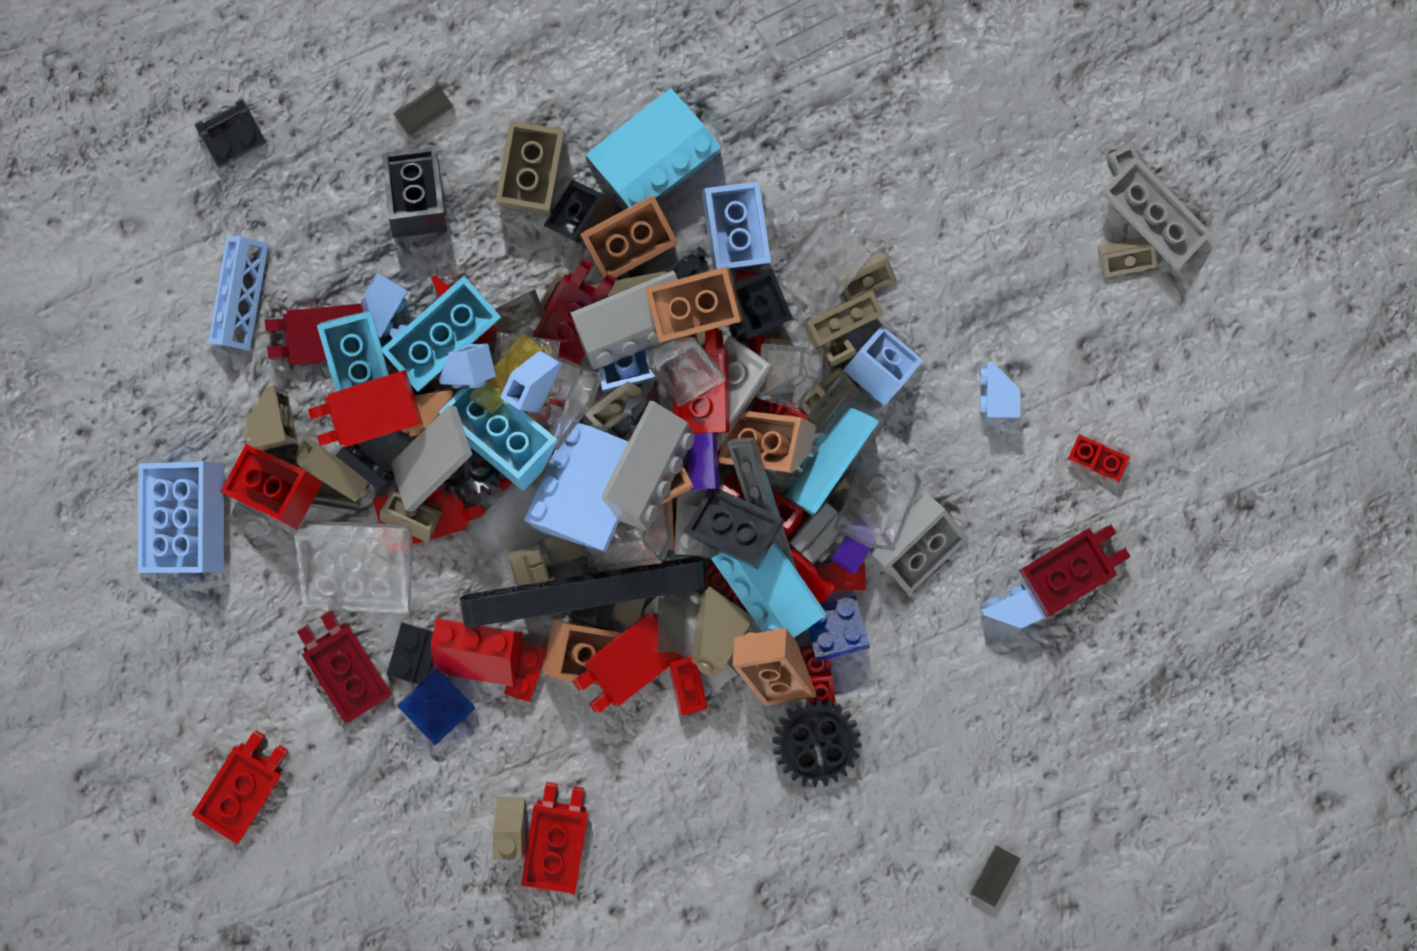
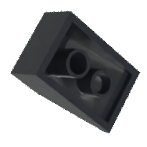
M436 146L382 153L388 217L392 237L400 238L446 232L447 225Z

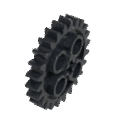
M470 447L472 455L468 458L470 478L465 479L463 463L457 469L459 471L456 474H452L435 491L439 492L444 488L445 497L447 498L451 493H454L456 501L460 499L461 495H465L466 500L470 501L471 494H475L478 499H481L482 491L491 495L490 486L500 488L499 479L506 480L507 477ZM480 467L486 468V470L481 473L475 471L477 468Z
M817 697L816 703L813 705L809 699H806V706L804 707L795 702L797 710L793 712L787 708L788 718H778L783 726L774 727V732L780 735L772 738L773 744L780 745L773 749L774 755H781L776 759L777 764H785L783 767L784 774L793 771L791 775L793 781L800 776L804 786L809 779L812 780L813 787L817 786L818 780H822L825 787L828 786V778H832L837 783L838 773L847 776L845 767H855L851 758L860 757L859 752L854 750V748L862 747L861 741L855 740V738L861 736L860 730H852L858 725L856 720L848 721L851 717L849 710L841 714L842 704L839 703L835 708H832L831 699L825 705H822L820 697ZM811 719L815 720L824 761L823 765L818 763L816 749L813 744L814 739L810 726ZM825 721L835 723L834 728L828 732L820 729L821 724ZM798 727L808 729L807 734L803 737H796L793 735V732ZM837 747L840 749L838 756L834 758L826 756L829 748ZM804 753L813 755L812 761L805 764L801 763L799 758Z

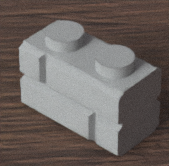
M824 502L818 511L812 515L789 541V544L811 564H814L816 561L821 564L831 553L828 549L834 541L840 543L848 532L846 528L850 523L827 502Z

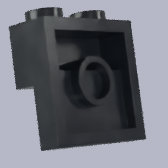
M773 268L734 284L743 320L730 324L729 331L733 337L738 338L739 342L755 337L793 319Z

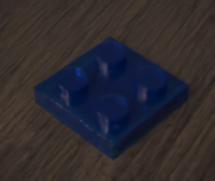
M856 595L821 604L826 615L808 628L817 662L870 648Z
M438 667L397 704V707L434 745L441 741L476 709L475 705Z

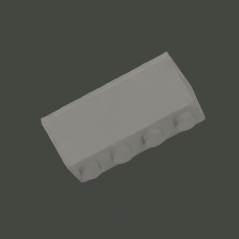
M674 270L571 312L582 348L593 370L660 344L645 288L677 280Z
M649 401L601 496L618 521L647 531L651 523L656 520L658 509L663 499L668 496L671 483L675 475L680 472L683 459L687 451L692 448L695 433L686 421L654 401Z

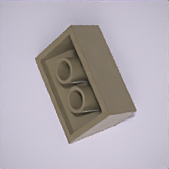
M274 385L269 386L247 419L248 427L244 428L247 443L252 444V448L265 452L299 445L288 392Z

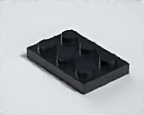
M710 489L705 494L684 533L686 536L758 570L782 528L784 520L782 517L721 489Z

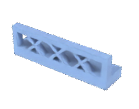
M226 236L208 344L250 350L269 243L241 236ZM249 245L259 247L257 259L252 263L247 256ZM250 272L253 277V284L246 290L242 283L243 276ZM245 298L249 305L248 312L241 316L238 311V304ZM239 325L244 331L242 343L232 341L234 329Z

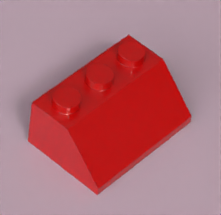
M435 618L431 642L434 672L515 686L523 632L485 625L466 627L461 621Z

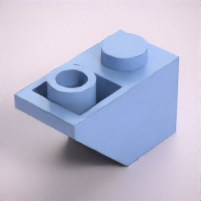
M380 274L373 277L360 300L363 312H372L379 338L388 335L390 328L394 324L390 321L394 313L399 314L407 302L403 298L407 290Z
M470 344L449 352L439 378L440 384H452L453 388H460L469 385L470 388H478L486 385L485 380L496 377L488 344Z
M543 351L537 352L511 373L500 398L519 410L540 413L562 363Z
M993 362L985 363L984 369H980L979 374L980 385H984V396H980L979 409L980 412H984V419L1020 418V389Z
M1023 584L1008 591L1010 596L1000 600L999 596L985 601V607L979 610L983 616L1017 628H1024L1046 617L1029 587L1025 588Z

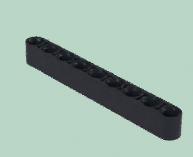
M688 557L470 593L461 596L459 600L463 625L466 627H476L699 590L707 586L703 558Z

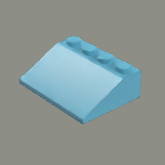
M670 88L585 155L626 208H629L651 195H654L657 202L720 154L721 146L703 123Z
M849 406L845 411L839 408L830 421L834 424V427L829 434L825 431L821 434L815 443L819 447L813 456L809 454L799 466L803 471L798 479L792 476L785 486L784 490L788 492L785 498L803 508V511L809 515H814L878 424V420Z

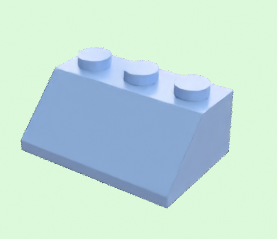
M759 181L705 188L702 192V200L713 270L729 266L730 272L770 264L771 258Z

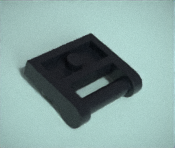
M243 98L236 101L235 106L204 123L201 120L194 124L219 168L267 143ZM242 114L245 119L244 122L214 138L211 137L210 131Z
M358 444L342 447L335 455L378 490L388 488L395 480L392 471L387 472L363 453Z

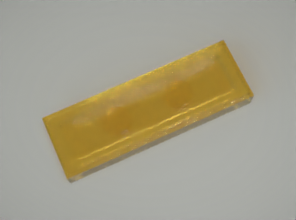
M522 334L494 366L496 377L485 380L486 385L476 388L470 394L471 400L493 414L504 401L500 397L511 373L537 352L543 351L545 353L544 348Z

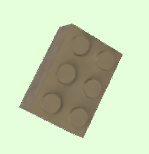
M510 120L495 200L498 206L552 215L566 137L563 129Z

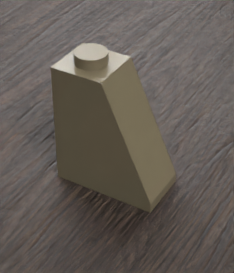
M305 435L291 458L301 468L354 502L359 497L362 498L369 489V482L336 457V454L324 446H319L318 442Z
M708 587L698 598L691 662L696 664L702 673L715 677L724 669L734 652V637L743 636L752 623L753 618L711 587Z
M525 797L497 798L493 827V860L522 859L526 853Z

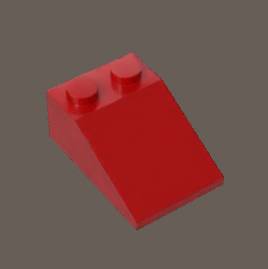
M245 444L220 492L280 523L298 530L323 481L299 467Z

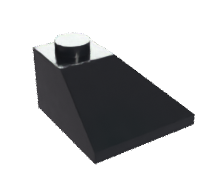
M572 180L553 209L552 215L544 223V226L579 243L583 241L581 233L622 212L623 209L604 194Z

